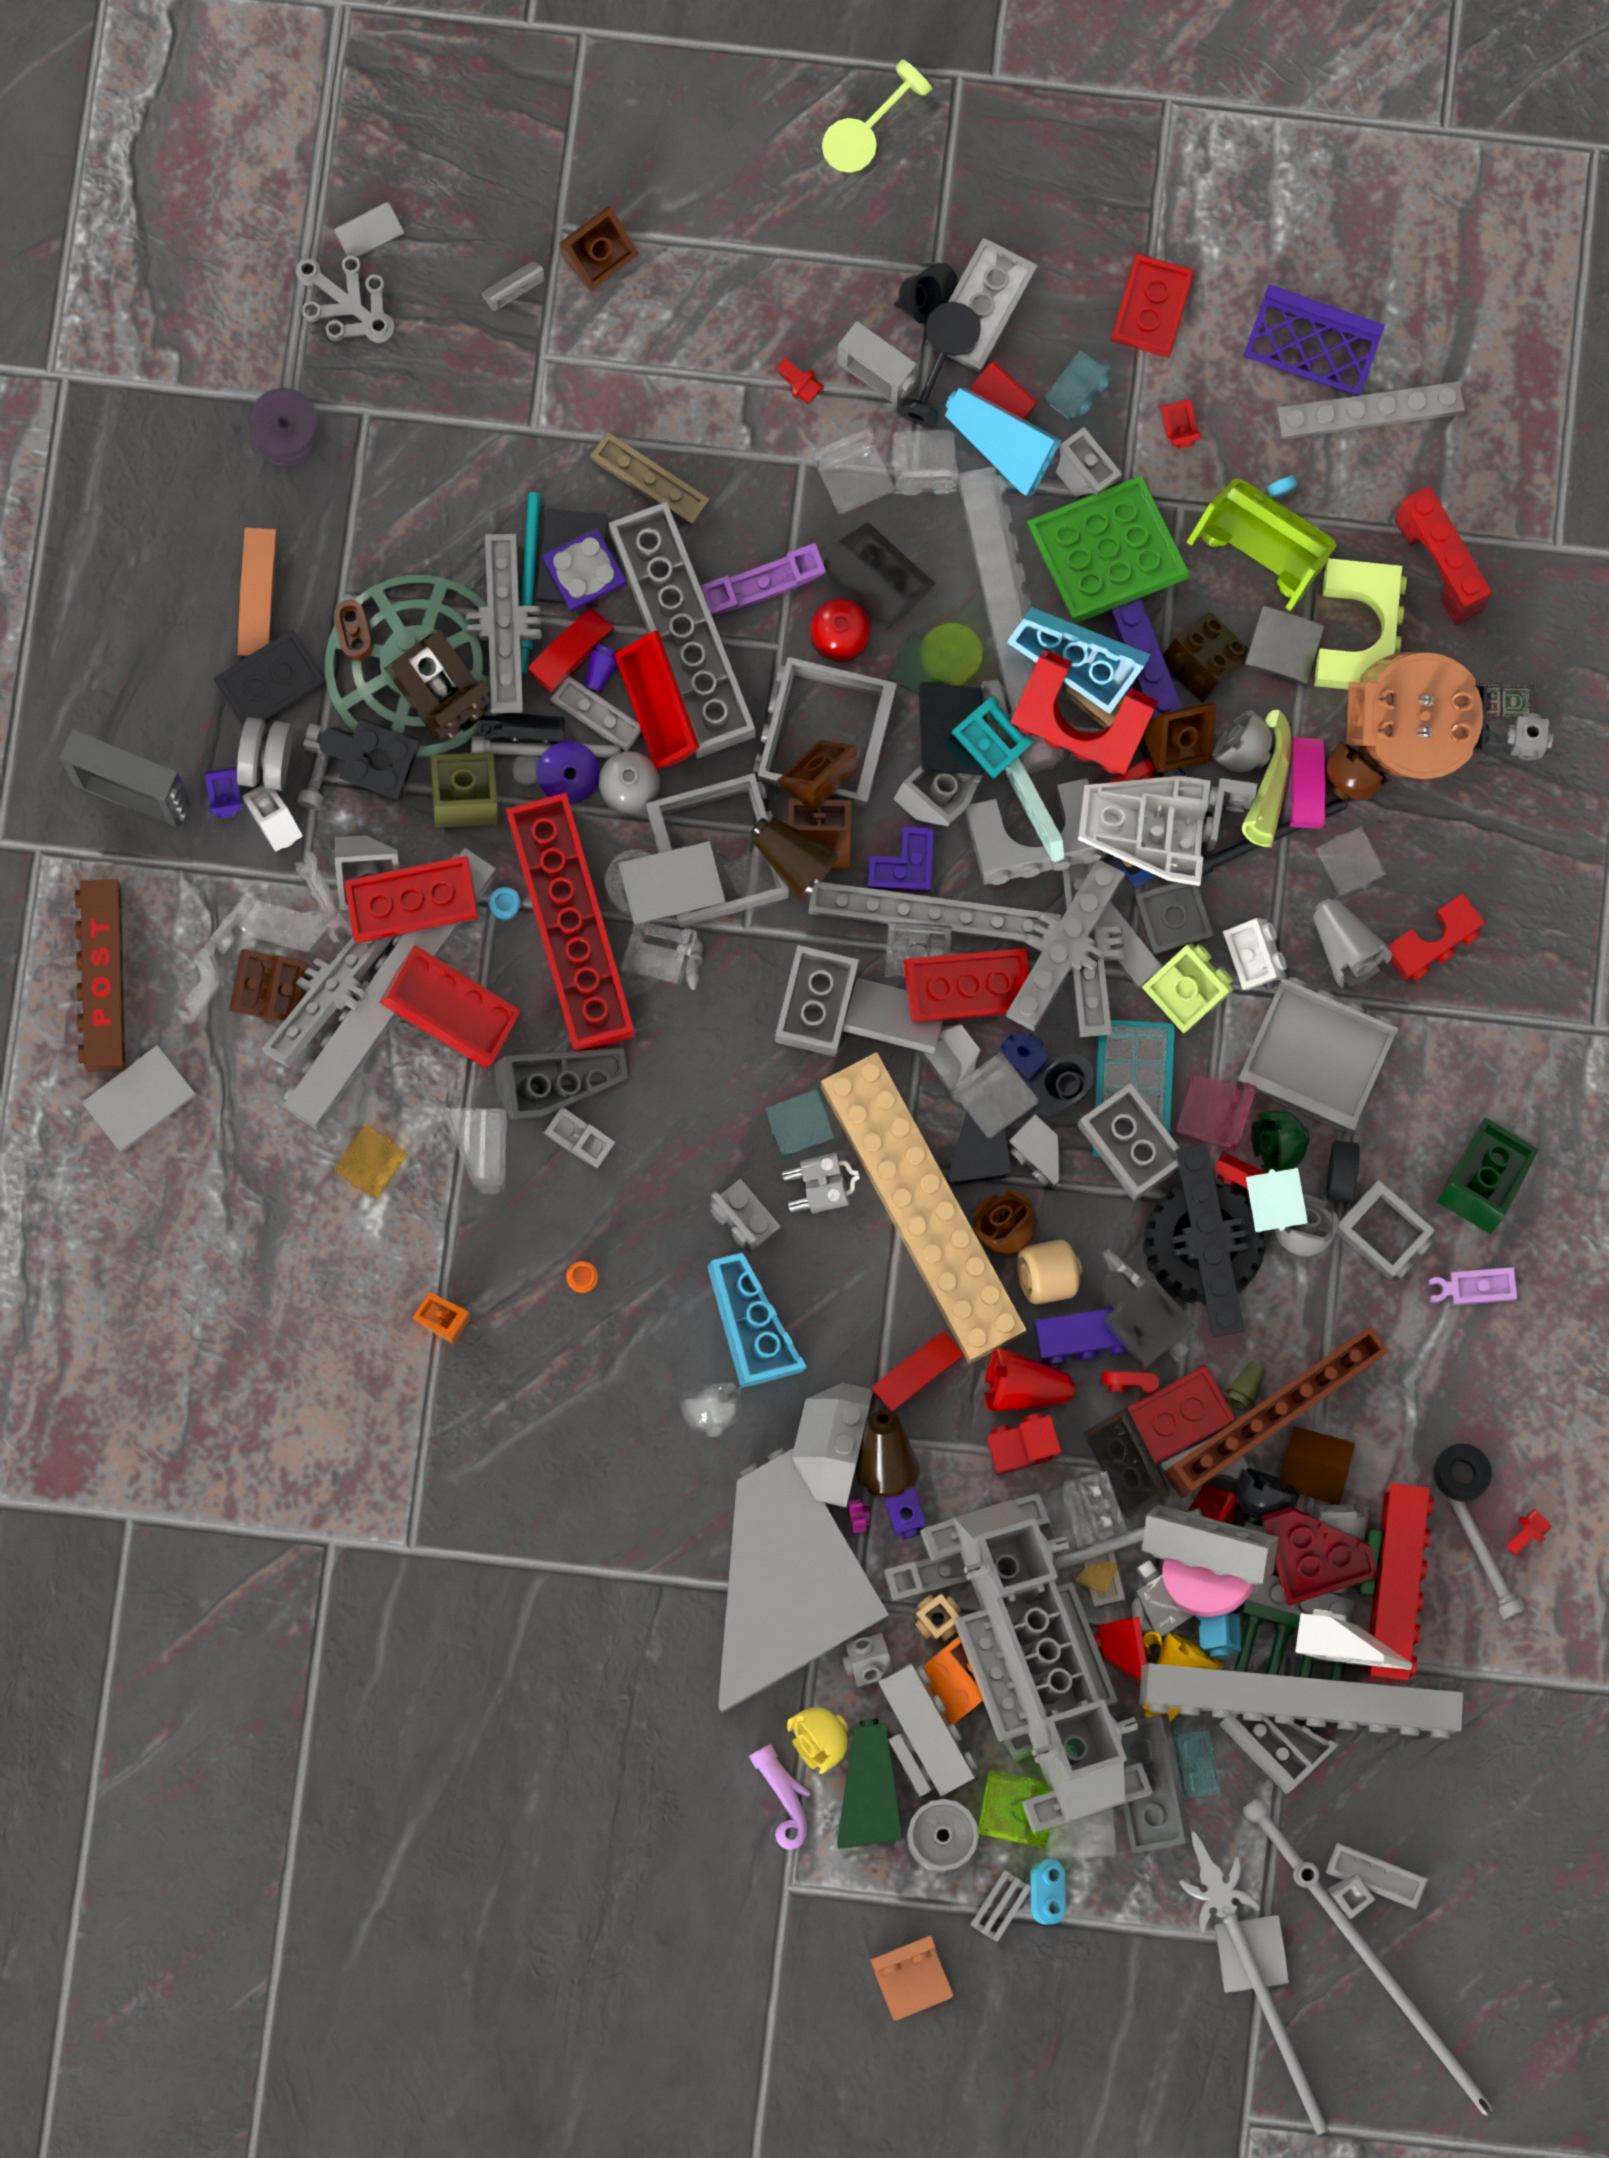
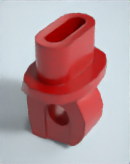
M786 358L777 366L780 376L793 386L792 396L794 398L800 397L807 404H810L824 388V385L815 379L816 373L814 371L808 370L803 373Z
M1533 1509L1525 1518L1521 1516L1518 1519L1524 1528L1506 1547L1516 1555L1533 1537L1542 1543L1545 1540L1543 1536L1552 1526L1537 1510Z

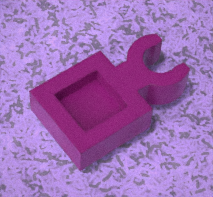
M860 1499L848 1501L847 1506L853 1536L866 1534V1525H871L868 1506H863Z

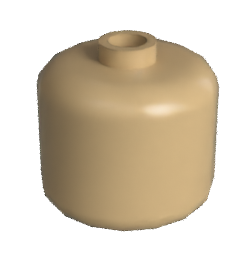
M1053 1240L1027 1245L1019 1251L1017 1257L1019 1283L1025 1298L1031 1304H1044L1069 1299L1078 1292L1082 1266L1080 1259L1076 1257L1073 1248L1067 1241Z

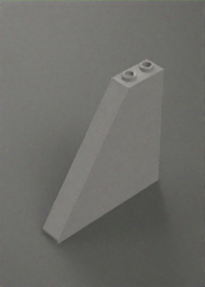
M783 1447L767 1457L769 1459L768 1463L759 1468L756 1463L740 1472L741 1478L737 1480L718 1709L721 1714L889 1617L888 1612L825 1503L814 1499L810 1492L811 1490L793 1463V1448L786 1452Z

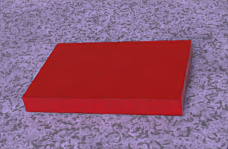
M1136 253L1110 342L1170 358L1195 270Z
M1206 1365L1122 1410L1152 1467L1236 1421L1233 1412Z

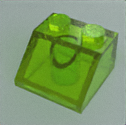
M989 1770L977 1834L1014 1844L1046 1848L1050 1828L1033 1834L1022 1806V1802L1050 1792L1046 1781Z

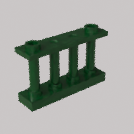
M1245 1600L1243 1604L1236 1608L1235 1612L1244 1616L1243 1621L1246 1622L1241 1640V1652L1238 1653L1234 1670L1229 1668L1221 1670L1247 1672L1258 1626H1262L1263 1622L1275 1625L1276 1635L1266 1674L1279 1675L1288 1636L1293 1634V1630H1299L1300 1615ZM1307 1655L1302 1656L1297 1677H1311L1315 1658ZM1333 1662L1329 1680L1342 1681L1347 1663Z

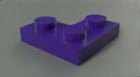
M902 827L901 857L870 855L868 888L930 892L934 828Z

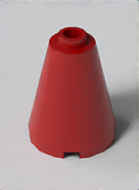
M996 1348L997 1351L991 1353L984 1381L989 1382L990 1393L984 1392V1404L988 1411L1065 1406L1068 1400L1073 1399L1075 1383L1071 1381L1069 1374L1004 1348Z

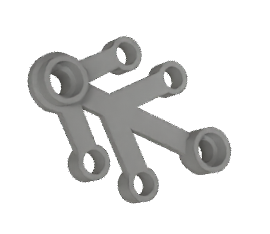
M347 256L342 261V269L346 274L348 294L321 273L320 266L315 260L303 259L297 264L296 275L301 284L305 286L316 285L338 303L318 305L314 301L306 302L302 307V314L306 321L316 322L320 318L355 316L362 322L343 325L338 320L328 322L326 334L330 340L339 341L343 337L366 335L372 342L383 343L392 337L394 322L383 310L382 292L385 286L381 276L376 274L370 275L365 282L366 289L371 294V313L361 305L358 275L361 265L357 257ZM349 262H354L357 264V267L354 270H348L346 265ZM306 266H311L314 269L310 274H304L302 270ZM372 281L381 283L377 289H372L369 285ZM309 308L317 309V313L314 316L307 315L306 311ZM375 323H383L384 328L381 331L374 330L373 326ZM332 327H339L341 329L340 333L337 335L331 334L330 329Z

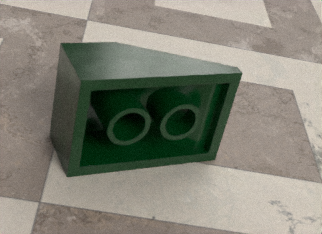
M1484 1117L1436 1202L1491 1234L1506 1215L1539 1149Z

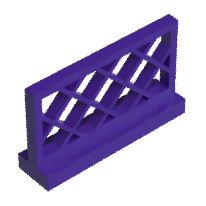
M1269 284L1243 357L1336 390L1360 396L1385 325ZM1267 307L1279 310L1285 322L1269 329L1264 320ZM1286 313L1296 317L1289 320ZM1300 319L1309 321L1314 332L1298 339L1291 323ZM1261 323H1262V325H1263L1265 331L1262 332V333H1260V334H1258L1259 329H1260V326H1261ZM1315 323L1324 327L1318 330ZM1287 326L1294 342L1278 349L1271 333ZM1329 329L1338 331L1343 342L1327 350L1320 334ZM1344 334L1353 336V338L1347 340ZM1266 335L1275 350L1264 356L1251 352L1255 341ZM1316 336L1323 352L1307 359L1300 343ZM1359 339L1372 343L1368 355L1356 360L1349 344ZM1297 346L1303 361L1294 366L1285 364L1281 352ZM1345 346L1352 362L1336 369L1329 353ZM1277 355L1279 361L1271 359L1270 357ZM1326 356L1332 372L1324 376L1314 374L1310 362ZM1366 360L1363 370L1361 371L1359 363ZM1306 365L1308 371L1299 368ZM1355 366L1360 376L1357 387L1353 388L1343 384L1339 373ZM1335 375L1338 382L1328 378Z

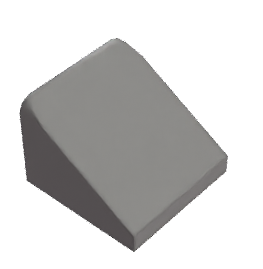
M1354 1874L1326 1890L1348 1919H1352L1375 1900L1358 1874Z

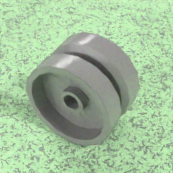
M246 718L238 749V785L255 787L261 778L263 770V784L265 788L283 791L292 750V723L275 721L271 725L267 738V724L264 719Z
M941 1799L930 1801L917 1810L909 1822L906 1837L908 1849L915 1861L927 1870L941 1873L956 1870L968 1862L976 1850L979 1833L977 1822L967 1808L958 1802ZM941 1829L947 1830L948 1840L944 1842L937 1839V1832H940Z

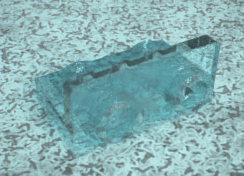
M1079 350L1045 395L1043 401L1072 422L1075 421L1078 415L1084 417L1093 405V401L1090 400L1097 391L1102 393L1112 379L1109 376L1111 366L1107 363L1102 366Z
M1209 1730L1173 1735L1184 1800L1220 1794Z

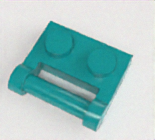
M994 695L987 699L951 732L992 779L997 777L1035 743L1030 735L1026 736L1020 732L1016 725L1010 723L1011 719L998 705L1000 702ZM989 713L1017 744L1014 748L1010 750L982 719L986 714Z

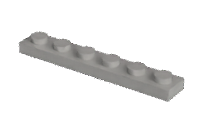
M1460 381L1277 407L1276 414L1281 440L1461 415L1464 414L1465 409Z

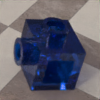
M1023 1031L1017 1037L1011 1034L1000 1046L1003 1050L1000 1060L1026 1083L1048 1063L1050 1055L1042 1049L1044 1043L1033 1033L1027 1035Z

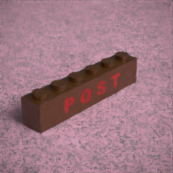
M118 879L80 881V890H75L76 909H81V921H76L75 931L76 939L81 940L82 952H76L77 971L82 970V983H77L78 1002L83 1001V1013L77 1016L78 1032H83L84 1042L83 1045H78L79 1064L84 1063L87 1072L125 1070L121 884Z

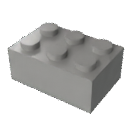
M797 945L775 1034V1043L836 1057L859 960Z
M1131 1083L1079 1120V1129L1134 1202L1178 1170L1175 1149H1178L1179 1146Z

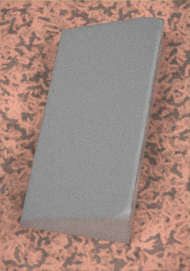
M389 202L381 204L334 230L336 238L346 256H355L357 258L404 234Z
M530 262L483 291L482 296L491 310L496 311L543 282L544 270L539 264Z

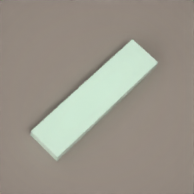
M1018 757L1005 769L1006 776L1051 860L1054 862L1063 860V839Z

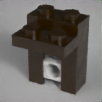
M440 630L431 632L384 668L434 739H442L443 737L446 740L451 739L462 730L459 725L467 719H470L471 722L478 719L486 712L484 707L491 702L486 695L491 689L484 680H475ZM423 658L427 659L431 664V671L427 676L422 675L418 669V664ZM439 673H441V675L443 676V678L446 680V682L449 684V686H450L451 689L453 690V691L449 692L448 694H447V688H448L449 686L446 687V685L444 684L445 681H442V680H441V678L439 677V675H440ZM425 683L430 684V689L434 690V694L441 696L440 698L442 699L440 701H437Z

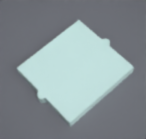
M1298 1168L1277 1172L1270 1169L1269 1173L1246 1177L1255 1232L1277 1228L1283 1231L1285 1227L1308 1223Z

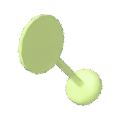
M902 59L897 64L896 72L904 83L866 123L858 119L847 118L837 121L828 128L823 137L822 149L824 158L831 167L840 172L852 173L861 171L868 166L874 158L877 148L875 134L871 127L909 88L922 96L927 95L932 90L928 81L910 63Z

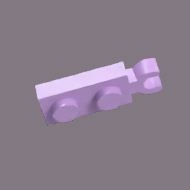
M1514 1267L1451 1272L1449 1274L1450 1282H1446L1440 1277H1434L1428 1281V1285H1438L1441 1288L1440 1295L1430 1297V1302L1439 1303L1449 1296H1452V1305L1517 1300Z

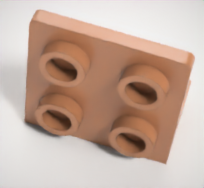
M931 1935L870 1960L892 2019L895 2021L953 1997L935 1951L936 1947Z

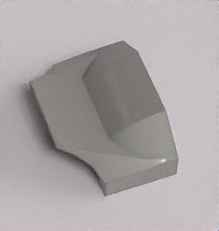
M1085 427L1060 444L1061 457L1056 474L1075 497L1089 493L1098 495L1122 478L1120 470Z
M957 1024L954 1026L942 1025L934 1054L923 1051L919 1052L951 1094L976 1076L975 1065L981 1050L961 1024Z

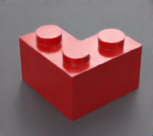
M1042 1412L1023 1417L1024 1420L1019 1424L1018 1428L1010 1429V1425H1003L991 1429L992 1435L987 1436L986 1442L996 1476L1058 1459L1061 1450L1051 1415L1043 1417Z

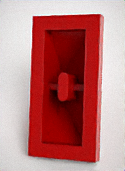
M1204 1484L1187 1511L1200 1508L1203 1517L1232 1524L1237 1505L1236 1496L1233 1493Z

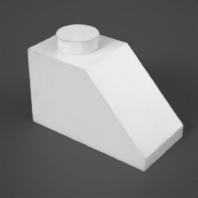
M264 784L241 796L275 852L291 846L295 840L303 836L288 808L275 790L266 789Z

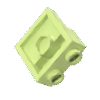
M1192 943L1186 945L1142 986L1145 992L1183 1034L1187 1033L1209 1011H1212L1234 990L1229 985L1233 981L1225 970L1222 968L1216 970L1208 962L1212 957L1200 944L1196 947Z

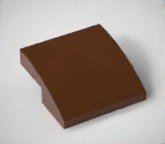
M248 949L241 950L229 1011L284 1022L300 1002L302 988L296 982L300 977L305 979L304 972L307 968V962L280 955L271 956Z

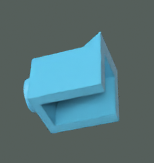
M1227 1613L1216 1617L1196 1616L1201 1621L1199 1625L1200 1647L1210 1653L1211 1659L1225 1660L1230 1658V1654L1241 1652L1239 1614L1228 1615Z

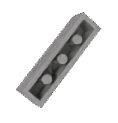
M1157 1504L1146 1515L1142 1551L1152 1553L1154 1557L1159 1559L1171 1558L1182 1561L1188 1567L1200 1566L1211 1569L1217 1575H1232L1240 1577L1243 1581L1250 1584H1263L1274 1572L1279 1537Z
M913 1661L882 1678L878 1683L940 1796H943L974 1779L977 1776L975 1769L979 1768L972 1752L970 1750L965 1752L960 1743L963 1736L956 1723H949L944 1712L947 1711V1707L939 1694L934 1695L928 1684L932 1681L923 1665L918 1667L916 1661Z

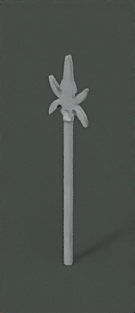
M1192 1831V1843L1201 1867V1883L1206 1885L1208 1889L1203 1892L1199 1886L1190 1884L1183 1879L1179 1883L1190 1895L1206 1900L1199 1915L1201 1933L1205 1932L1206 1924L1211 1916V1907L1217 1909L1216 1916L1223 1918V1923L1227 1926L1316 2135L1328 2131V2127L1239 1924L1238 1915L1235 1913L1237 1905L1232 1903V1899L1238 1898L1242 1904L1249 1905L1256 1910L1260 1909V1905L1248 1893L1233 1889L1240 1876L1241 1864L1239 1857H1235L1233 1867L1228 1874L1230 1881L1224 1882L1222 1877L1225 1874L1220 1866L1212 1861L1203 1841L1195 1831Z

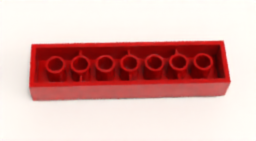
M567 793L506 809L508 823L573 1051L592 1050L635 1038L633 1024Z

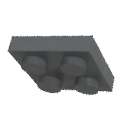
M1176 882L1134 896L1153 956L1214 937L1197 885Z

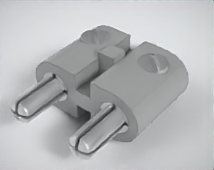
M838 1152L801 1160V1167L782 1171V1179L785 1182L803 1178L806 1184L807 1198L788 1202L790 1212L810 1208L811 1213L814 1214L850 1205L849 1195L855 1189V1181L860 1179L858 1170H852L848 1162L841 1161ZM842 1165L846 1167L851 1175H856L850 1181L849 1190L844 1181L845 1175Z

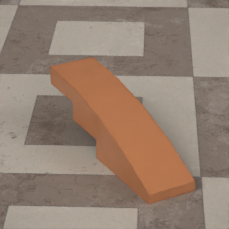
M245 527L237 655L249 656L270 643L273 592L275 589L277 532L275 528Z

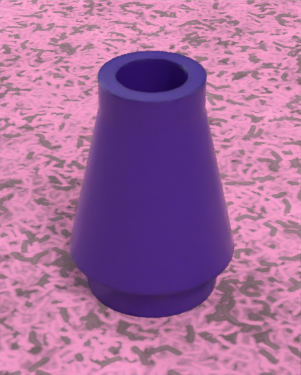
M596 644L595 650H591L585 687L602 693L605 684L618 665L614 655L618 651Z

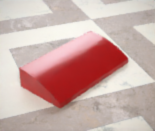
M656 630L616 652L614 655L652 762L656 769L659 770L676 766L693 755L700 746L659 631Z
M416 945L407 954L379 1002L484 1068L494 1063L521 1012L515 1006Z

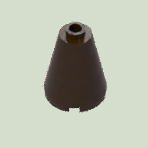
M770 817L768 820L761 818L751 830L754 834L752 842L799 901L805 899L813 891L809 885L814 886L818 881L821 882L838 860V854H840L835 848L774 817Z
M882 1410L875 1412L868 1419L856 1464L857 1482L860 1486L862 1484L866 1487L868 1493L874 1496L885 1498L899 1496L904 1493V1489L911 1484L913 1487L917 1483L920 1475L919 1462L899 1417L894 1412Z

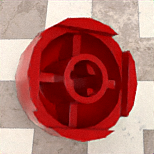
M839 598L829 600L817 609L811 618L809 635L812 646L820 656H825L828 659L834 660V662L843 663L852 661L863 654L866 646L869 644L872 629L869 617L860 605L852 600Z

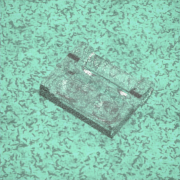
M650 921L633 925L621 970L681 985L691 949L697 941V931L688 928L678 930L652 924ZM648 935L679 942L677 950L643 943Z

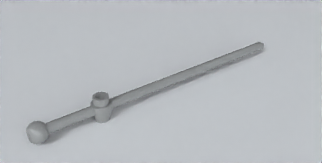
M1256 1797L1243 1808L1246 1819L1253 1823L1257 1822L1293 1868L1294 1882L1298 1886L1308 1888L1476 2107L1483 2115L1488 2116L1479 2103V2099H1482L1489 2110L1493 2112L1490 2102L1318 1881V1868L1313 1863L1304 1862L1268 1816L1269 1808L1263 1799ZM1304 1869L1310 1871V1878L1307 1881L1303 1880L1301 1876Z

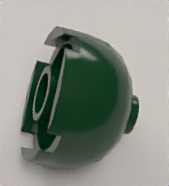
M1274 1110L1258 1113L1256 1116L1259 1117V1120L1253 1122L1251 1126V1142L1255 1157L1261 1154L1264 1165H1260V1167L1266 1173H1269L1270 1169H1273L1275 1172L1294 1169L1300 1164L1306 1154L1307 1145L1310 1141L1308 1130L1290 1112Z

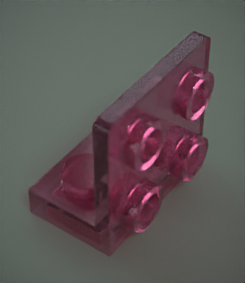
M1193 1074L1176 1127V1133L1235 1152L1239 1145L1257 1086L1245 1082L1241 1088L1201 1074Z

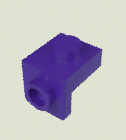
M236 767L206 771L205 779L211 815L218 814L220 818L236 815L237 811L242 810L240 787L237 783Z

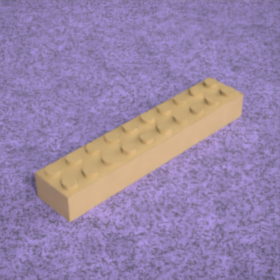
M876 1052L822 1080L821 1090L968 1364L996 1351V1348H1001L1024 1336L1027 1330L878 1053Z

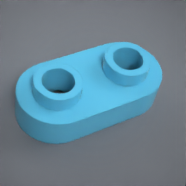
M1040 1860L1034 1864L1031 1870V1912L1034 1919L1040 1924H1056L1063 1919L1066 1911L1065 1871L1057 1860ZM1050 1870L1053 1872L1052 1881L1049 1879ZM1050 1903L1054 1905L1053 1913L1049 1910Z

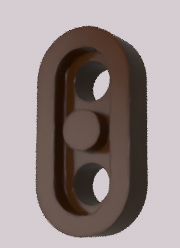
M345 600L338 604L334 611V621L341 649L351 660L361 661L369 657L374 649V641L367 613L359 602ZM356 615V619L353 622H348L351 616ZM363 642L362 648L355 650L356 644Z

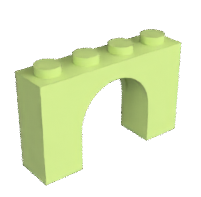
M1327 559L1324 569L1322 596L1353 599L1369 605L1380 620L1381 636L1372 647L1359 652L1319 649L1316 658L1314 686L1348 690L1349 682H1361V675L1372 664L1386 656L1400 653L1401 636H1396L1397 625H1402L1404 606H1399L1400 595H1405L1407 576H1401L1402 566Z

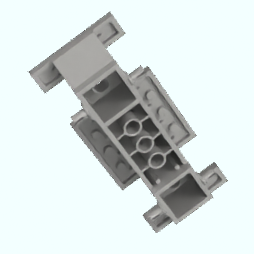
M1039 1493L960 1515L951 1520L925 1527L920 1531L931 1561L961 1553L965 1564L964 1574L968 1573L966 1578L971 1580L982 1610L956 1618L954 1624L998 1742L1028 1733L1034 1748L1032 1755L1036 1756L1034 1760L1040 1764L1048 1785L1049 1793L1022 1802L1033 1834L1149 1796L1153 1793L1141 1762L1124 1768V1762L1127 1761L1122 1747L1121 1735L1137 1731L1138 1725L1137 1723L1133 1724L1136 1722L1134 1717L1116 1722L1109 1713L1108 1707L1115 1705L1118 1700L1073 1582L1056 1586L1055 1583L1058 1576L1053 1565L1052 1553L1068 1549L1069 1543L1065 1542L1067 1540L1065 1536L1047 1541L1046 1537L1041 1533L1040 1527L1048 1525L1050 1521ZM998 1564L1005 1565L1009 1569L1010 1575H1003L998 1569ZM1066 1744L1076 1748L1077 1757H1072L1068 1754Z

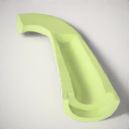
M1280 710L1271 711L1265 720L1274 733V752L1256 797L1242 825V832L1246 838L1252 843L1263 847H1272L1291 761V730L1286 717Z

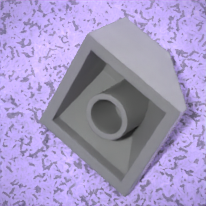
M367 835L335 837L334 858L340 910H349L344 881L399 870L398 850Z

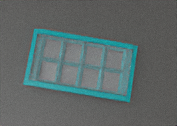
M1110 1020L1111 1035L1098 1036L1095 1108L1131 1083L1170 1134L1175 1024ZM1093 1147L1092 1157H1100Z

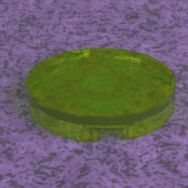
M945 623L936 626L926 635L921 646V662L925 672L930 677L932 676L938 680L937 682L959 685L969 681L978 671L982 663L983 647L978 636L970 628L959 623Z

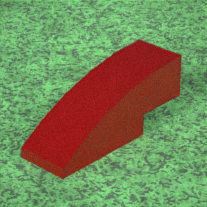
M590 608L528 667V674L552 694L571 673L574 674L589 658L591 650H595L596 644L600 645L611 634L614 627Z
M943 1331L871 1387V1391L888 1411L895 1412L961 1359L964 1354Z

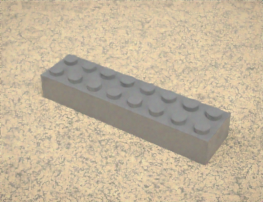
M664 502L609 522L610 536L648 634L658 630L700 746L695 752L696 758L699 759L755 738V726L668 503Z

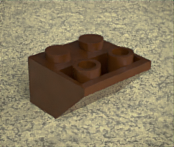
M788 799V825L839 851L838 860L832 869L850 870L851 800H825L813 812L800 800Z

